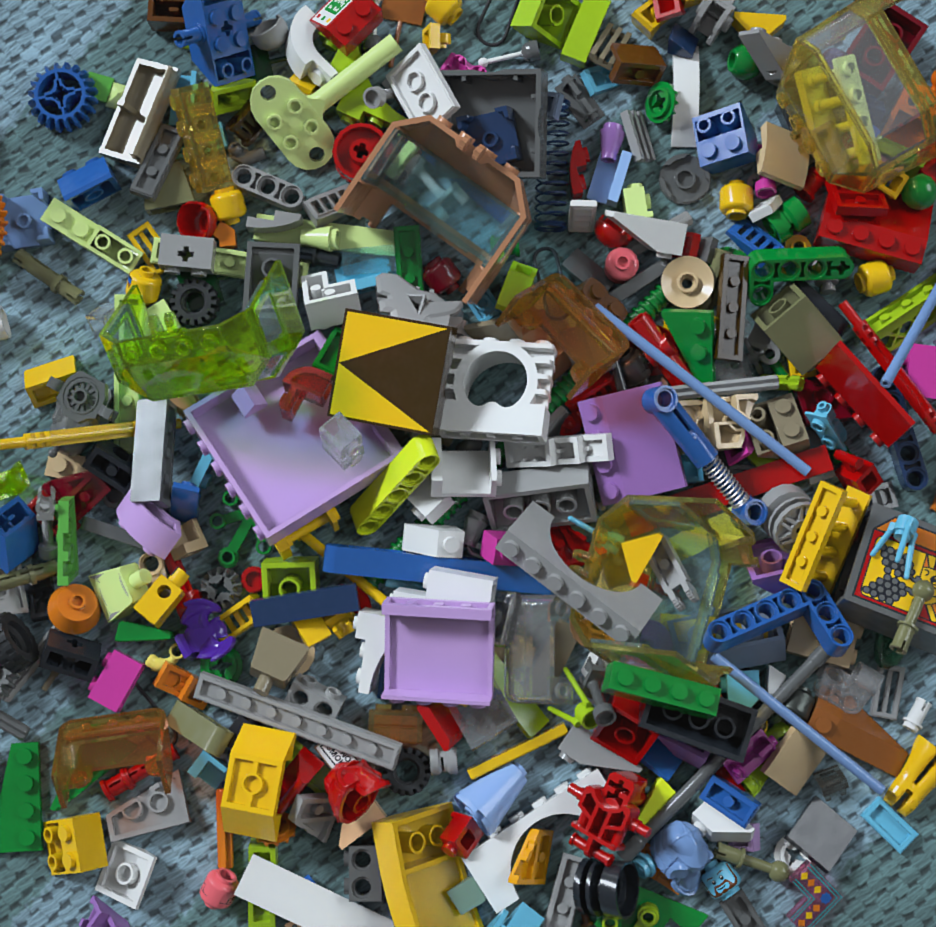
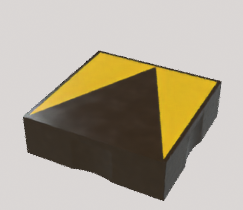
M345 308L327 416L430 436L439 435L446 398L445 383L452 364L458 328Z

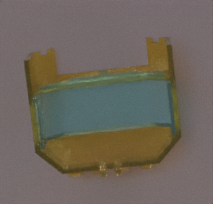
M626 495L598 518L592 533L589 551L574 550L573 557L578 561L584 562V568L578 565H570L569 568L590 584L608 591L626 592L635 589L642 583L663 600L633 642L615 641L571 607L569 619L584 647L608 664L618 661L697 683L716 686L721 681L720 677L723 674H730L734 669L728 666L706 664L709 651L703 645V636L708 625L719 617L731 566L760 568L758 557H753L752 545L756 543L755 534L717 498ZM658 532L668 536L691 579L690 583L695 587L700 599L693 603L681 587L677 592L682 597L686 609L679 612L674 607L668 594H665L649 562L637 583L631 581L621 545L622 542Z

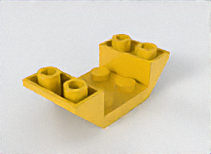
M243 723L230 752L221 801L224 832L277 842L282 814L277 813L285 764L286 761L292 760L297 733Z

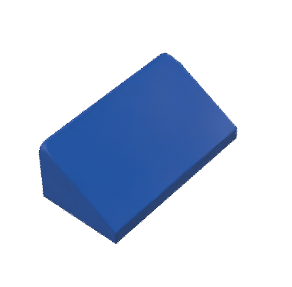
M657 738L640 762L668 782L683 760L675 757Z
M719 774L712 775L699 796L701 800L744 829L762 806V803Z

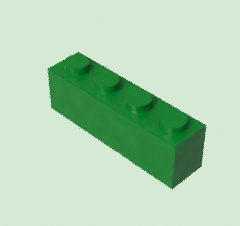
M613 661L606 667L601 692L708 720L717 715L722 689Z

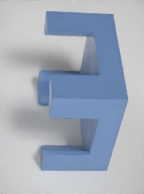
M42 187L30 189L32 195L7 198L4 194H0L2 202L6 203L3 210L8 211L4 218L5 221H8L4 228L8 233L6 236H3L5 246H1L3 252L55 245L53 228L40 220L50 204L49 194Z

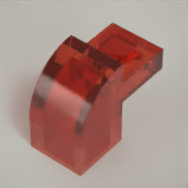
M309 366L296 368L289 372L282 380L285 390L279 401L282 418L292 422L303 400L324 407L331 393L333 375Z

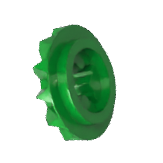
M660 81L649 90L645 100V111L647 117L653 123L662 124L663 122H669L670 115L676 114L674 108L679 103L675 100L678 92L674 90V85Z
M232 648L227 655L222 657L224 662L233 663V665L225 669L224 675L225 679L237 682L242 674L243 661L238 651ZM201 659V672L205 671L223 678L220 670H211V667L219 664V660L211 662V659Z

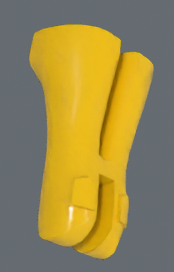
M920 734L914 740L910 756L903 769L888 788L883 798L886 803L893 806L904 792L908 793V796L897 809L904 817L911 814L936 787V759L921 779L914 783L920 773L936 756V747Z

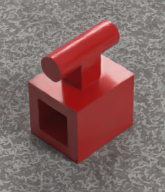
M837 449L834 452V458L842 461V465L835 471V474L845 490L849 485L871 495L883 482L874 463L841 449Z

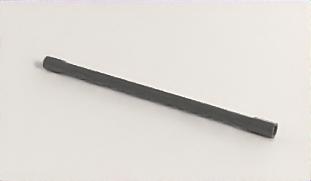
M821 644L772 695L782 704L816 669L820 668L831 657L824 651ZM765 703L758 709L751 736L775 712ZM714 754L646 824V826L652 828L650 836L645 838L637 833L624 844L626 846L624 850L617 851L616 853L624 861H632L643 850L646 843L723 766L722 762L727 758Z

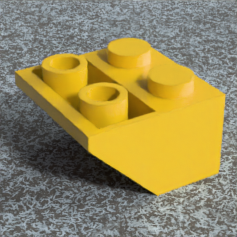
M100 812L43 822V836L47 843L49 855L48 866L51 869L52 875L82 873L108 866Z

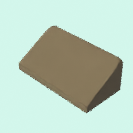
M508 317L464 326L466 333L474 340H484L486 337L496 338L499 341H509L510 339L522 340V322Z

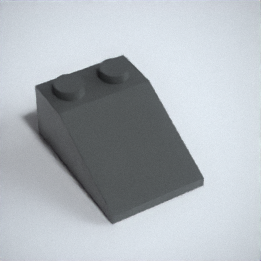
M247 241L242 320L245 326L275 327L279 325L281 328H298L300 244Z

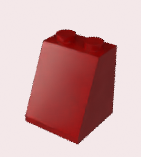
M611 695L608 703L613 706L617 718L609 726L595 727L590 739L637 766L660 734L638 727L640 702Z

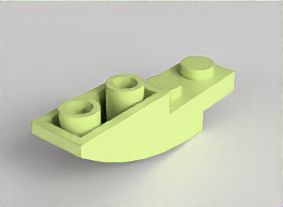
M55 197L40 218L42 222L57 230L68 239L128 275L134 270L144 254L139 249L101 225H97Z

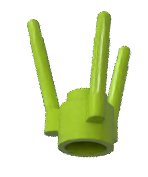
M564 667L563 671L582 702L575 707L574 717L552 706H548L547 710L572 723L575 728L581 725L587 730L597 727L598 725L592 713L595 707L587 699L568 667Z

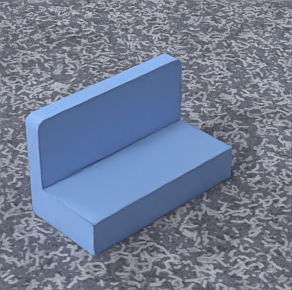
M622 150L621 155H617L615 163L602 162L600 152L587 194L588 200H596L598 203L616 208L631 160V152Z

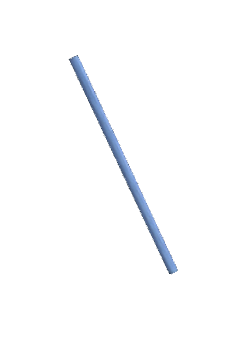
M597 303L592 309V312L801 474L806 476L812 469L602 305Z

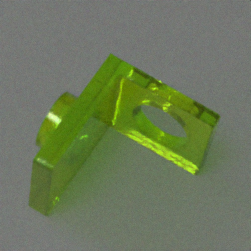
M17 461L10 470L0 473V501L24 493L31 485L21 461Z

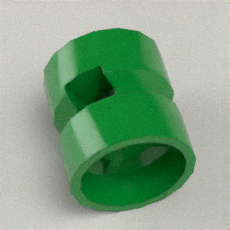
M795 196L784 201L780 205L779 210L777 209L774 213L762 218L765 229L781 244L793 236V231L800 232L812 223L807 209Z

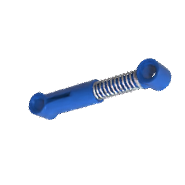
M668 385L647 389L642 395L641 400L644 410L649 414L655 415L696 468L703 467L702 471H706L705 475L709 474L708 478H712L711 482H714L717 489H720V493L726 496L725 500H729L728 504H731L732 507L731 515L733 521L739 526H758L763 524L768 516L766 504L762 500L754 499L751 495H748L744 488H741V484H738L739 482L733 477V474L730 473V470H727V466H724L721 459H718L717 449L679 403L678 394L675 389ZM658 395L662 398V405L658 403ZM749 508L751 510V517L748 516Z

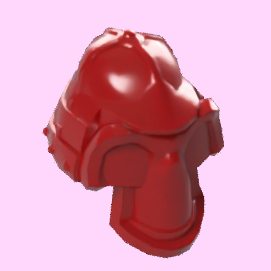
M365 759L337 763L324 778V786L333 816H335L338 823L345 824L356 821L368 811L379 789H385L392 785L389 780L383 779L382 773L373 769Z

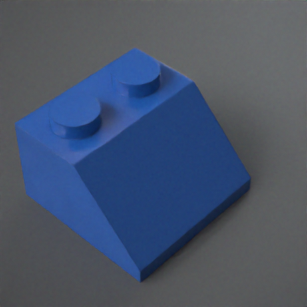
M104 156L88 160L85 163L86 166L78 170L71 169L65 172L62 178L57 180L65 202L75 211L79 212L122 190Z

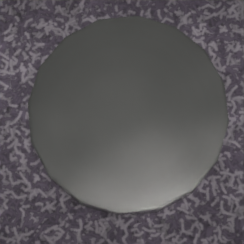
M685 153L675 155L667 160L659 175V186L663 195L674 204L684 206L695 204L704 198L711 182L710 173L700 168L699 158Z

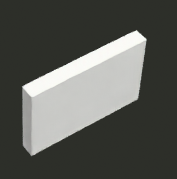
M419 43L385 76L409 119L431 115L437 119L441 115L448 120L460 108L457 99L424 43Z

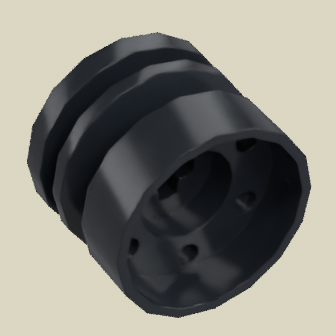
M594 857L583 858L578 864L573 882V899L578 913L595 917L604 915L611 919H629L636 909L639 897V875L635 864L631 861L614 860L610 867H606L604 863Z

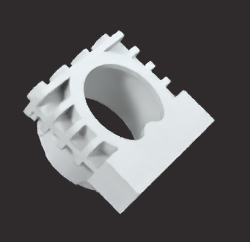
M459 336L455 341L452 364L446 378V398L439 435L442 438L546 444L550 420L548 409L549 403H551L550 394L551 388H553L552 379L555 372V358L557 357L555 345L546 340H537L535 343L521 339L499 341L496 338L486 337L484 340H474L468 336ZM501 363H517L525 367L527 373L526 389L522 397L514 405L501 407L496 402H488L482 406H477L469 401L468 394L473 382L486 369Z

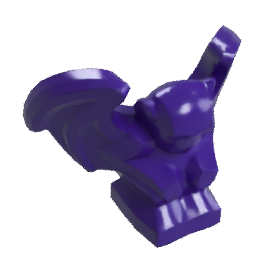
M193 599L184 602L183 605L187 608L181 617L180 624L186 625L187 628L184 634L174 636L184 659H211V662H215L227 655L236 643L235 636L228 637L227 627L220 620L219 616L210 622L208 621L210 614L222 611L220 606L207 599ZM227 637L221 642L217 640L218 638Z

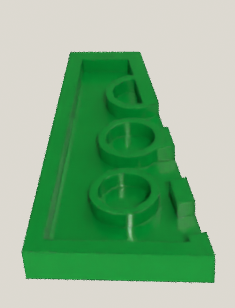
M40 742L11 743L0 794V853L42 851L44 848Z

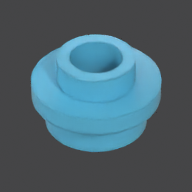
M639 852L634 860L631 861L635 864L640 878L646 879L656 874L655 861L649 854Z

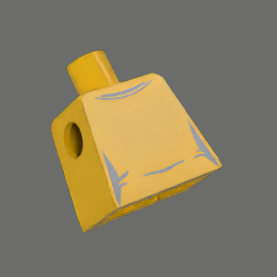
M176 567L168 579L161 574L133 608L138 614L159 629L184 597L185 593L180 588L190 576L179 567ZM164 590L171 591L170 596L167 598H161V593Z

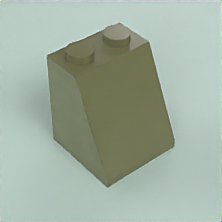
M792 281L788 282L774 294L768 304L760 306L750 315L802 376L814 370L840 340L844 341L809 298Z

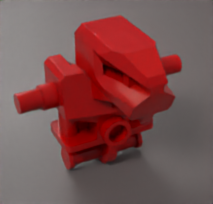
M616 771L609 774L604 787L601 785H588L585 788H581L571 783L567 792L579 800L578 806L582 812L579 819L572 821L570 825L589 838L586 840L575 832L571 836L569 844L584 851V855L588 858L594 857L604 863L606 867H610L615 859V855L602 850V845L612 851L624 850L626 846L622 842L627 831H632L648 838L652 828L646 826L638 819L640 809L637 807L643 805L648 798L645 792V788L648 786L647 779L632 771Z

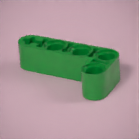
M840 246L753 250L748 254L747 295L752 304L764 306L773 297L774 282L843 279L851 275L854 263L846 250ZM817 261L815 265L808 266L811 262ZM786 262H791L789 266L782 267ZM765 263L763 267L755 268L758 264ZM763 287L761 291L754 292L755 289Z

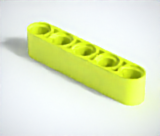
M421 434L412 438L350 507V513L359 535H370L376 532L439 464L440 458L430 435Z

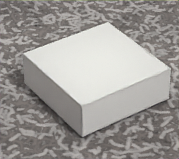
M774 195L758 203L749 212L748 216L752 222H756L774 213L783 201L779 195Z

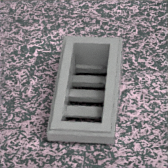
M348 183L303 202L304 211L316 228L324 227L345 215L334 209L329 210L325 204L329 203L334 208L336 205L334 199L337 198L339 200L349 186ZM321 207L323 213H319L317 209Z

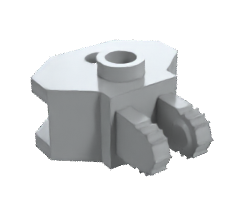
M702 0L695 11L697 16L689 32L694 35L698 30L709 37L706 44L711 47L721 31L726 33L733 23L734 19L731 18V15L736 8L733 6L735 0Z

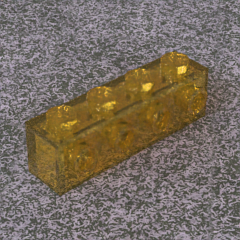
M208 81L170 89V105L172 110L176 111L178 119L176 129L178 135L183 138L185 146L183 148V156L186 163H189L191 174L189 175V180L192 188L196 189V193H207L234 186Z

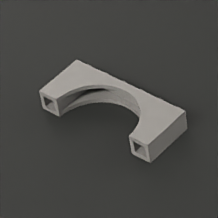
M532 501L506 531L495 548L627 649L642 631L663 599L642 583L630 591L614 592L596 587L579 577L562 561L553 546L550 526L554 516Z

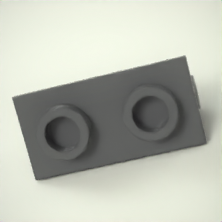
M570 74L562 78V83L554 88L556 92L565 95L564 98L571 102V106L568 109L583 130L605 116L593 97H590L586 87L576 74L570 76Z

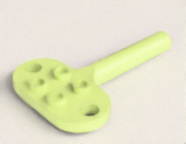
M389 34L311 95L304 94L289 78L280 75L267 76L259 80L252 89L250 95L251 112L256 121L293 165L305 170L317 169L325 165L333 155L334 135L323 119L324 112L403 50L392 35ZM266 85L274 87L276 91L275 95L270 99H266L260 94L261 89ZM314 147H320L324 150V155L319 160L312 159L309 155Z

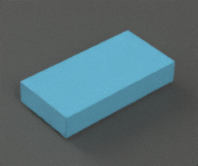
M877 796L860 814L899 854L919 835L880 796Z

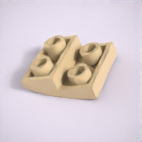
M766 121L760 127L762 148L756 153L758 174L801 191L804 188L808 172L809 138Z
M791 726L760 771L797 796L826 755V752Z

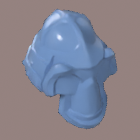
M676 820L663 826L651 838L649 847L651 856L660 871L668 879H672L670 885L673 890L681 896L688 897L694 895L701 882V870L714 857L712 851L708 849L700 829L686 821Z

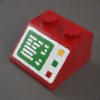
M329 0L309 21L347 57L383 22L382 9L373 0Z

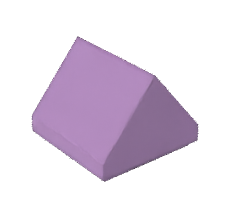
M241 383L231 396L244 418L268 406L255 383Z

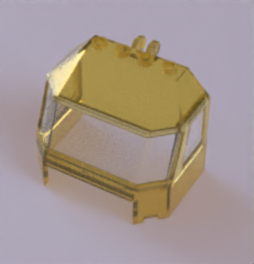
M855 0L814 28L797 37L786 58L776 91L777 102L782 109H786L790 116L789 122L794 129L790 133L791 139L797 140L801 137L803 139L802 144L798 147V151L800 154L806 152L812 154L816 161L815 166L819 175L824 176L828 183L866 193L936 157V98L884 12L885 9L903 0Z

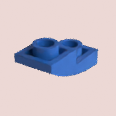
M187 481L173 483L170 515L178 521L187 522L190 519L197 518L198 520L199 518L198 506L201 492L200 488L194 483Z

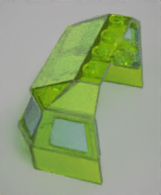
M275 260L267 276L259 282L245 310L219 324L192 329L181 328L175 313L172 311L164 315L167 329L164 330L157 314L149 315L138 285H132L99 333V336L118 382L153 402L251 387L255 385L256 381L277 378L295 352L305 329L281 260Z

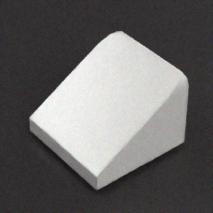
M766 665L765 690L773 695L785 681L786 675L771 665Z

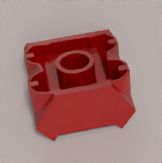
M434 702L429 705H416L417 710L443 751H449L465 735L470 722H464L455 707H447L443 703Z

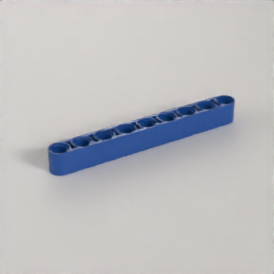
M335 543L325 544L322 571L328 573L423 582L425 573L429 572L434 566L498 577L496 590L556 596L519 566L492 565L487 560L479 558H444L402 550Z

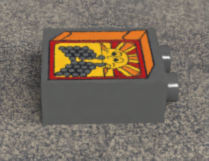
M874 502L867 509L845 560L833 601L846 621L893 639L898 629L897 622L905 620L914 599L912 594L913 585L919 580L931 582L935 589L934 596L929 601L924 602L915 624L919 631L917 634H914L910 646L936 655V526L917 519L919 522L916 531L918 537L915 542L910 577L908 580H905L904 572L909 543H906L899 563L895 562V557L900 542L893 537V533L874 557L870 556V552L887 531L890 522H896L898 516L904 513Z

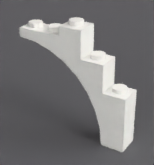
M434 566L424 576L423 588L426 591L399 587L389 597L494 603L498 577ZM365 607L358 614H355L353 629L356 630L355 638L365 640L361 644L359 656L363 658L362 667L358 669L356 674V683L359 684L358 692L369 694L376 687L379 670L385 658V615H382V610Z

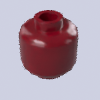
M438 255L423 267L425 270L423 280L431 289H434L435 294L438 295L445 292L449 295L460 286L457 282L461 278V272L449 257L441 258Z

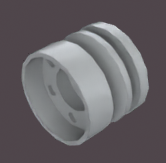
M781 484L770 489L762 497L761 500L768 508V516L766 521L760 526L782 551L790 554L812 500L800 487L793 484Z

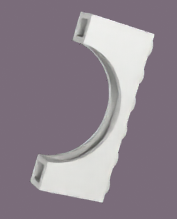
M590 766L577 773L578 779L573 782L581 788H585L588 785H601L604 787L606 783L598 768L596 767L592 770ZM567 781L554 789L556 794L546 799L545 796H542L531 804L533 809L524 814L521 810L508 819L510 824L502 829L498 826L494 833L487 836V839L477 843L467 859L462 858L496 914L519 899L514 884L508 883V878L511 874L513 851L523 833L535 822L556 814L580 816L582 810L578 806L579 800L567 792L569 787Z

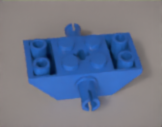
M185 0L182 5V12L186 29L174 32L173 38L182 37V39L174 41L176 46L182 48L189 45L192 61L215 87L254 76L255 70L247 29L257 27L262 22V19L253 21L254 18L261 17V14L257 10L244 13L242 0Z

